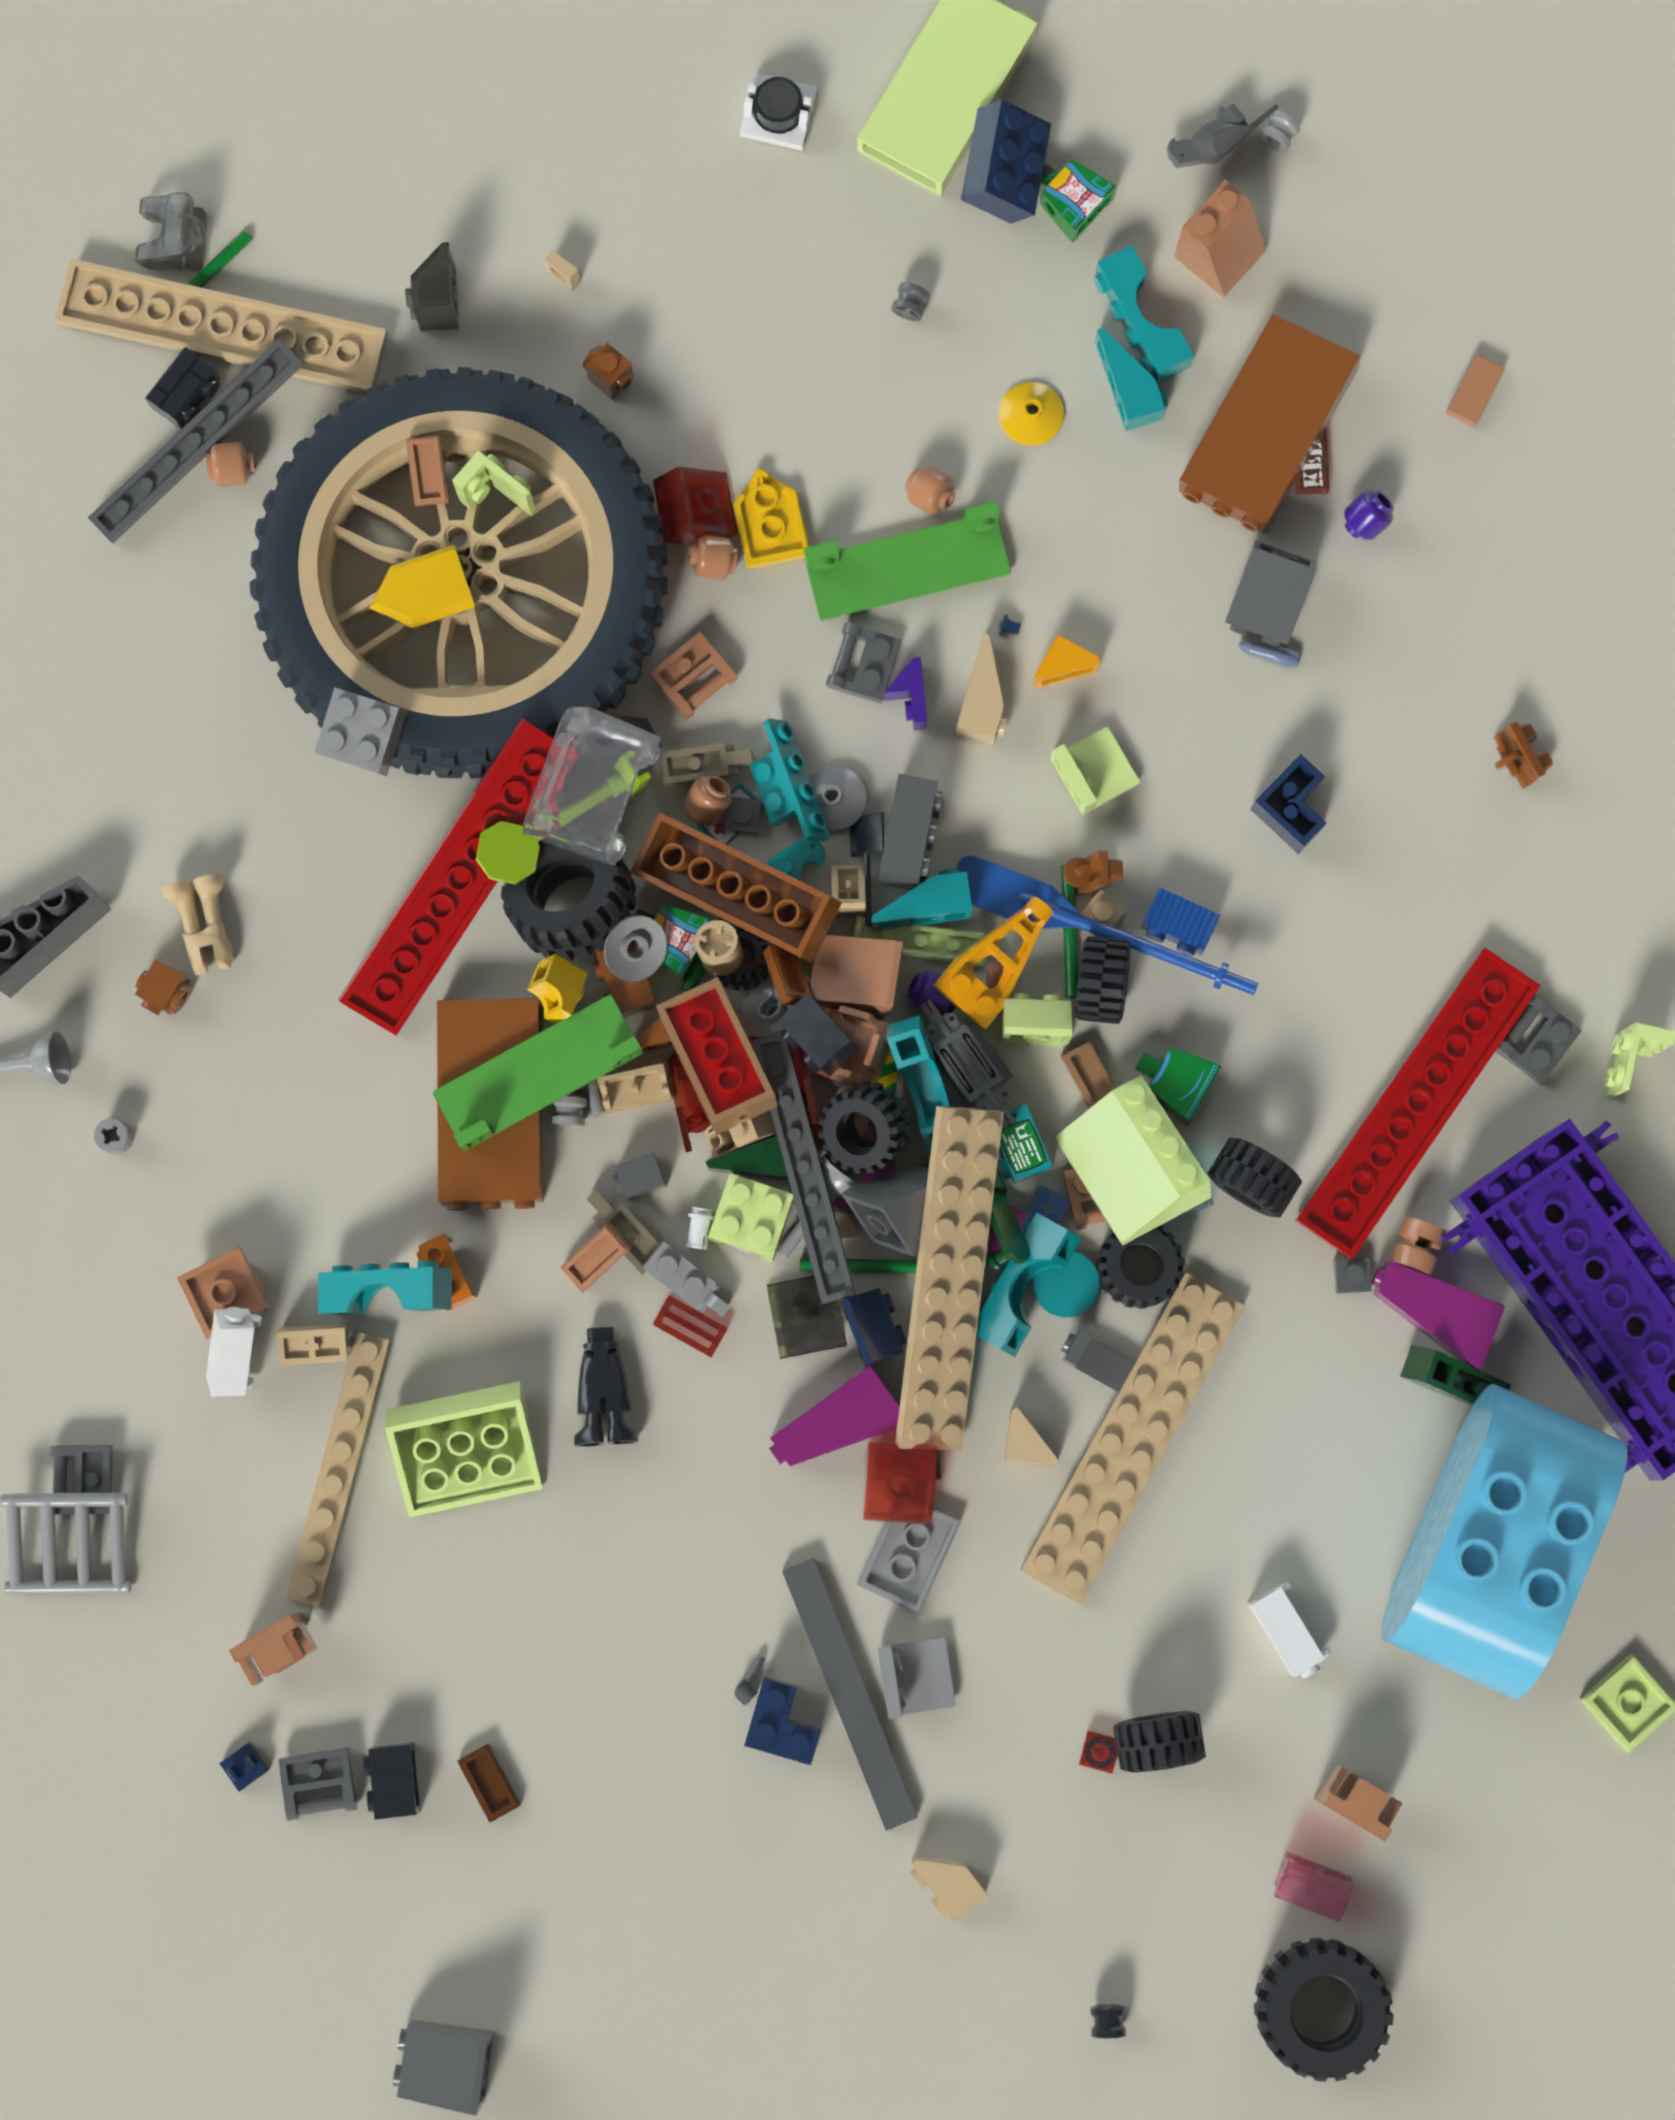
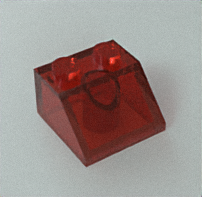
M678 466L653 479L658 512L664 527L662 534L665 543L691 545L696 544L699 537L705 534L725 538L738 535L726 472Z
M868 1442L865 1452L863 1520L931 1524L936 1484L937 1446L916 1445L912 1449H901L898 1444Z

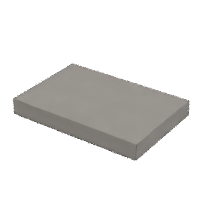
M899 1491L857 1585L919 1614L962 1520Z

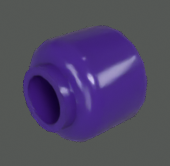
M1380 491L1362 492L1344 510L1346 530L1354 538L1375 539L1393 521L1392 511L1394 507L1392 502Z
M928 969L923 973L918 972L914 976L907 991V996L910 997V1004L913 1008L923 1012L919 1007L932 999L941 1015H944L946 1011L949 1013L953 1012L956 1006L933 987L941 977V973Z

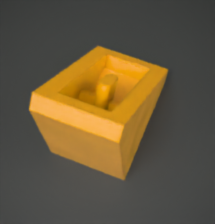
M1057 635L1035 674L1034 687L1036 689L1098 672L1101 664L1100 659L1097 655Z

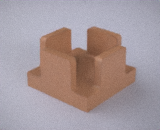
M840 1006L839 1010L831 1008L830 1017L860 1049L831 1076H828L821 1069L817 1073L812 1068L810 1071L815 1075L850 1085L856 1083L859 1085L863 1081H870L871 1085L879 1081L890 1049L886 1039L887 1028L890 1024L876 1020L870 1013L849 1007Z
M240 1247L177 1277L206 1339L211 1338L214 1309L238 1307L249 1309L250 1314L256 1315L270 1309L265 1299L267 1292L255 1267L248 1263Z
M300 1612L286 1616L233 1647L229 1652L235 1663L239 1662L250 1684L254 1686L264 1681L261 1674L267 1677L273 1673H280L304 1659L305 1654L294 1633L307 1654L316 1651L318 1648L306 1628L307 1622Z
M1337 1764L1324 1787L1319 1788L1314 1799L1381 1840L1386 1841L1392 1831L1390 1826L1401 1808L1402 1802L1393 1797L1389 1799V1794L1353 1773L1347 1774L1336 1793L1348 1771Z

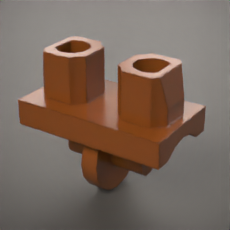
M1515 722L1493 737L1499 746L1496 749L1502 758L1494 765L1497 771L1507 767L1511 776H1516L1521 787L1525 788L1545 775L1546 770L1553 765V761L1545 751L1535 754L1530 745L1537 739V733L1531 724L1519 726L1518 722Z
M1096 851L1085 858L1077 857L1069 860L1064 866L1063 875L1068 884L1077 887L1076 895H1087L1097 889L1109 887L1111 882L1123 880V861L1108 859V851Z

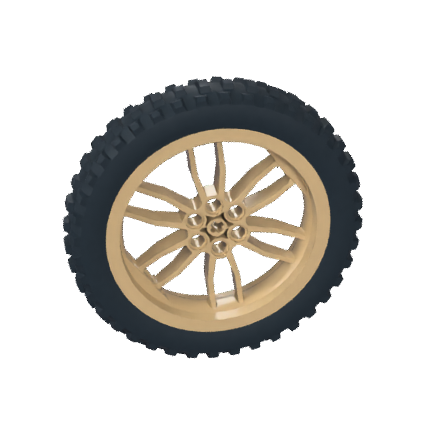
M458 367L456 373H451L449 369L426 370L424 377H419L418 375L408 376L407 374L395 377L393 385L389 386L386 382L380 385L376 384L366 389L365 397L361 399L356 397L351 401L349 399L338 405V414L335 416L328 414L314 425L315 433L311 438L305 437L303 441H298L292 449L294 458L291 462L284 461L276 474L278 481L276 489L269 490L262 504L266 512L265 517L257 519L254 531L259 545L258 549L251 552L250 564L256 572V579L250 581V594L254 601H258L259 611L254 614L256 625L259 631H264L267 640L262 645L270 661H277L280 667L277 673L278 678L285 688H292L296 694L295 702L306 714L312 713L318 719L317 724L321 729L334 688L342 689L407 711L392 758L391 767L399 769L402 765L405 773L413 775H430L432 771H435L436 776L439 778H462L464 772H468L471 779L483 778L521 718L565 746L570 747L581 740L582 730L605 719V711L609 707L613 709L618 707L626 696L625 687L627 684L636 685L642 675L641 661L644 656L652 654L656 644L653 631L656 627L662 626L665 616L664 608L660 606L661 596L668 594V578L663 576L662 567L669 563L667 545L660 543L659 534L664 531L661 516L655 514L653 492L649 484L643 483L640 477L641 470L634 458H630L624 447H622L621 440L614 432H609L600 424L599 419L581 405H574L573 399L551 388L546 391L545 386L523 376L515 381L514 374L489 370L487 375H483L482 370H472L470 367ZM440 435L444 465H446V462H467L478 450L486 457L492 454L498 459L516 461L533 470L552 485L550 488L534 496L533 502L536 511L533 515L563 497L575 517L536 539L503 548L502 543L524 521L532 517L519 506L514 508L487 533L479 534L477 529L482 502L479 504L475 502L470 509L467 507L464 520L451 521L446 503L436 504L441 531L435 536H429L396 510L365 495L384 478L409 464L406 439ZM356 505L361 506L397 526L415 542V545L412 548V552L379 545L343 528ZM582 531L588 555V583L583 605H577L541 585L502 573L504 569L541 555L576 532ZM458 535L467 537V541L461 546H455L461 566L465 570L463 572L476 607L442 618L437 645L438 688H408L388 678L367 661L370 657L402 640L415 628L412 629L398 621L395 625L358 649L349 640L344 629L375 612L369 607L377 592L344 613H337L332 589V566L338 540L345 541L378 560L395 565L451 546L452 539ZM486 550L496 552L495 558L490 561H483L480 559V556ZM487 582L497 584V588L492 593H483L481 588ZM511 593L543 601L578 618L567 640H560L527 622L506 605L504 601L507 598V594ZM491 609L522 634L557 652L537 671L515 684L487 686V655L478 616L483 610ZM456 625H469L476 648L477 682H474V686H449L448 656Z

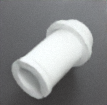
M692 1207V1214L688 1213L691 1221L686 1244L687 1248L708 1250L711 1220L714 1221L715 1218L712 1217L713 1210Z

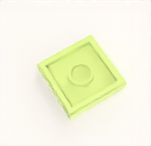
M1629 1654L1580 1698L1627 1753H1630L1675 1712V1701L1634 1654Z

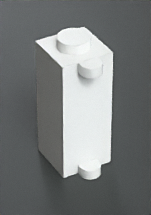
M238 1307L214 1309L206 1373L211 1397L246 1396V1390L253 1388L254 1380L248 1376L254 1328L261 1326L262 1317L250 1314L249 1309Z
M1286 1581L1251 1601L1248 1605L1290 1675L1294 1677L1301 1675L1304 1679L1320 1669L1318 1663L1325 1660L1331 1654V1651L1328 1647L1319 1650L1285 1594V1591L1291 1588L1289 1582Z

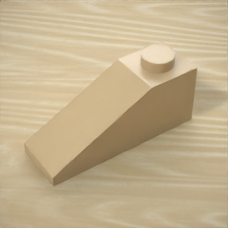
M983 633L958 720L956 735L994 745L996 736L1003 737L1008 718L1002 716L1004 704L990 635Z

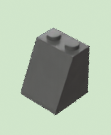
M1255 540L1226 617L1225 623L1231 624L1230 630L1248 636L1249 632L1256 633L1262 636V642L1275 647H1279L1280 643L1288 645L1317 570V562Z
M908 1163L850 1187L842 1193V1196L872 1242L913 1257L917 1255L922 1228L928 1166L922 1167Z
M411 2020L407 2025V2029H401L398 2050L404 2052L402 2065L396 2064L393 2076V2086L398 2087L397 2097L477 2116L485 2101L495 2031Z

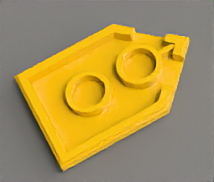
M758 467L742 494L740 493L733 504L746 568H757L804 558V548L809 547L798 492Z
M451 545L390 566L369 608L413 629L475 608L476 606L455 546Z

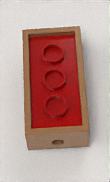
M718 977L656 1005L664 1028L716 1135L778 1107L771 1085Z

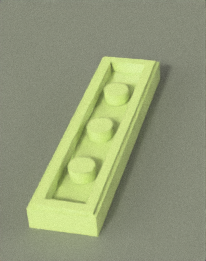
M857 915L853 937L903 942L901 957L951 964L953 960L988 934L929 925L872 932L871 926H866L865 916ZM985 958L974 967L984 969Z

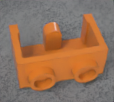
M442 1234L418 1245L419 1251L416 1255L419 1261H438V1267L452 1269V1309L477 1297L474 1291H470L449 1245L452 1243L449 1236Z

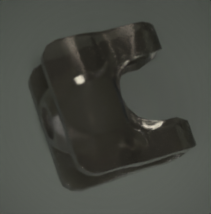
M185 192L143 197L140 200L139 213L150 222L161 223L162 230L159 236L152 242L142 243L136 247L135 261L142 267L150 270H200L205 263L207 212L201 207H194V199Z

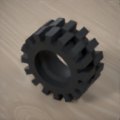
M737 926L736 933L742 948H747L753 952V960L745 968L736 969L733 973L716 976V978L718 977L719 981H722L723 985L727 988L732 985L733 990L739 991L740 986H743L745 991L751 990L750 984L754 983L757 986L761 983V977L766 980L769 976L767 972L768 966L763 955V951L767 948L768 943L763 938Z

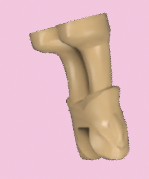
M221 873L207 874L193 880L207 927L203 930L200 928L192 883L182 881L161 887L162 896L165 901L175 904L180 912L185 933H182L190 965L196 976L208 973L207 959L203 948L205 946L213 945L214 956L220 970L231 968L234 958L233 947L226 937L225 925L221 920L219 908V894L224 887V878Z

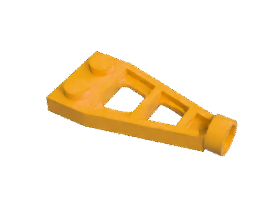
M1033 896L1024 908L953 960L933 987L980 1029L986 1030L1003 1009L1004 998L1009 999L1042 927L1054 914L1053 910L1045 902ZM1028 915L1032 916L1035 922L1030 921ZM1014 930L1022 937L1023 941L1015 956L1010 959L997 945L1008 932ZM989 955L994 956L1003 966V972L997 985L991 989L973 974L974 966Z

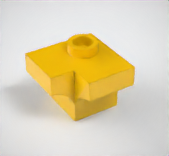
M555 953L538 962L527 990L541 1000L540 1008L544 1010L543 1018L555 1024L572 1016L576 1004L584 995L585 987L583 986L588 974Z

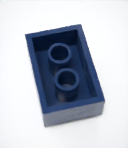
M999 99L979 107L976 114L961 200L1010 224L1035 216L1051 123L1004 99Z

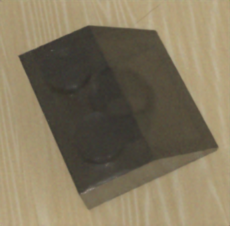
M442 242L410 276L411 288L405 289L407 308H410L411 320L417 321L420 331L459 329L456 264L449 242Z
M814 1275L766 1285L780 1359L847 1346L839 1300L822 1304Z

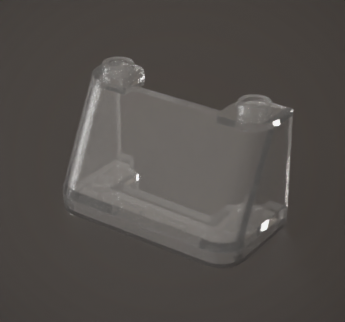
M591 707L568 708L559 722L523 823V834L593 860L615 866L616 862L622 858L626 848L623 835L617 832L639 769H645L649 765H653L659 757L660 747L658 745L661 737Z

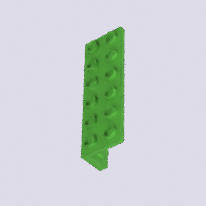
M997 501L966 508L964 510V518L867 543L838 549L835 540L804 548V560L820 620L833 619L1010 575L1011 568L999 527L1000 511Z
M608 995L436 1089L433 1095L455 1134L453 1136L459 1147L465 1152L642 1055L643 1051L613 997Z

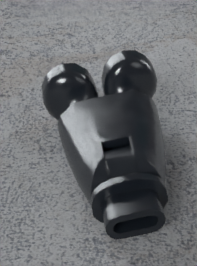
M614 1327L587 1329V1343L583 1344L585 1350L580 1366L577 1414L586 1415L584 1427L574 1436V1446L591 1447L605 1444L601 1414H608V1444L621 1445L639 1442L637 1431L629 1427L624 1420L623 1413L631 1411V1403L624 1364L618 1349L619 1342H614Z

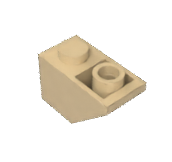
M770 1110L718 1135L715 1134L711 1125L703 1129L714 1158L777 1135Z
M916 1856L911 1860L915 1869L910 1873L922 1889L929 1886L936 1896L931 1901L943 1918L949 1914L953 1921H955L988 1896L966 1863Z

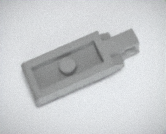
M664 1241L659 1244L642 1266L643 1269L695 1310L698 1309L704 1313L709 1307L723 1318L731 1308L717 1296L722 1289L716 1285V1282Z

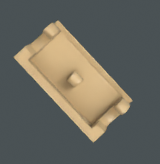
M663 1063L606 1075L597 1079L607 1115L672 1101L666 1069Z
M350 1322L282 1326L276 1332L279 1366L348 1361V1356L351 1353V1345L348 1344Z

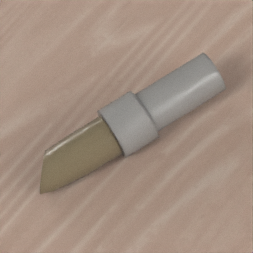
M597 1079L582 1087L593 1117L606 1113L598 1091L600 1088Z

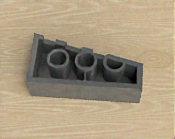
M79 875L40 895V899L12 910L11 915L0 920V991L9 998L14 996L112 910L99 894Z

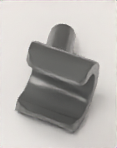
M759 1655L748 1675L735 1689V1697L744 1705H747L758 1693L750 1684L755 1680L765 1661V1658Z

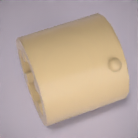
M713 920L705 923L698 929L694 945L703 967L714 976H724L733 973L740 967L743 960V949L735 929L729 923L722 920Z

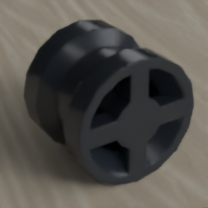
M1102 2004L1090 2007V2014L1094 2018V2026L1091 2028L1092 2037L1111 2039L1126 2036V2028L1122 2025L1125 2006Z

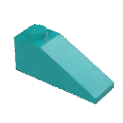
M1104 328L1097 330L1095 344L1125 431L1162 420L1165 408L1168 407V400L1164 389L1158 388L1155 378Z
M946 869L940 871L939 875H933L872 915L871 931L971 919L973 909L967 871L958 872V869Z

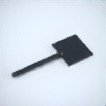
M884 812L862 815L859 821L850 827L851 857L863 856L866 926H871L872 917L870 854L881 853L884 850Z

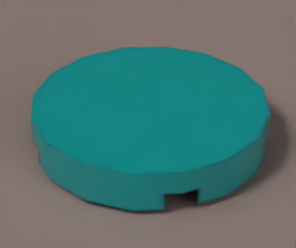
M1074 1252L1066 1268H1050L1040 1272L1032 1279L1033 1295L1039 1305L1050 1315L1060 1318L1076 1317L1089 1310L1097 1299L1100 1289L1098 1272L1088 1258L1081 1253Z

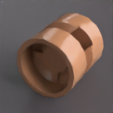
M1405 1217L1399 1232L1402 1242L1395 1244L1390 1260L1432 1276L1437 1261L1434 1251L1441 1249L1443 1244L1441 1235L1446 1234L1447 1231L1432 1223ZM1415 1242H1422L1421 1247L1416 1246Z

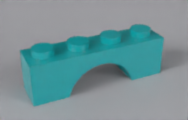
M1130 245L1097 262L1093 279L1098 291L1101 294L1106 293L1111 302L1109 303V308L1114 319L1117 322L1121 320L1126 329L1124 334L1129 346L1132 349L1136 348L1142 357L1140 359L1141 365L1159 384L1190 368L1194 354L1179 328L1155 326L1147 321L1139 311L1136 295L1145 284L1147 271L1135 249Z
M918 1015L888 1025L886 1039L897 1069L902 1072L909 1087L917 1112L920 1131L930 1156L936 1106L953 1107L921 1016Z
M1037 1212L1034 1218L1027 1223L1023 1232L1030 1251L1029 1259L1022 1264L1014 1263L1011 1260L1007 1261V1266L1000 1278L991 1287L990 1296L983 1308L979 1310L976 1335L1014 1357L1032 1328L1023 1311V1297L1027 1286L1036 1275L1044 1270L1066 1268L1082 1239Z
M418 1261L417 1268H409V1263L406 1262L389 1263V1269H381V1264H360L359 1271H353V1266L349 1265L332 1266V1272L318 1273V1314H366L373 1297L385 1287L391 1288L397 1294L403 1310H452V1269L438 1267V1261Z

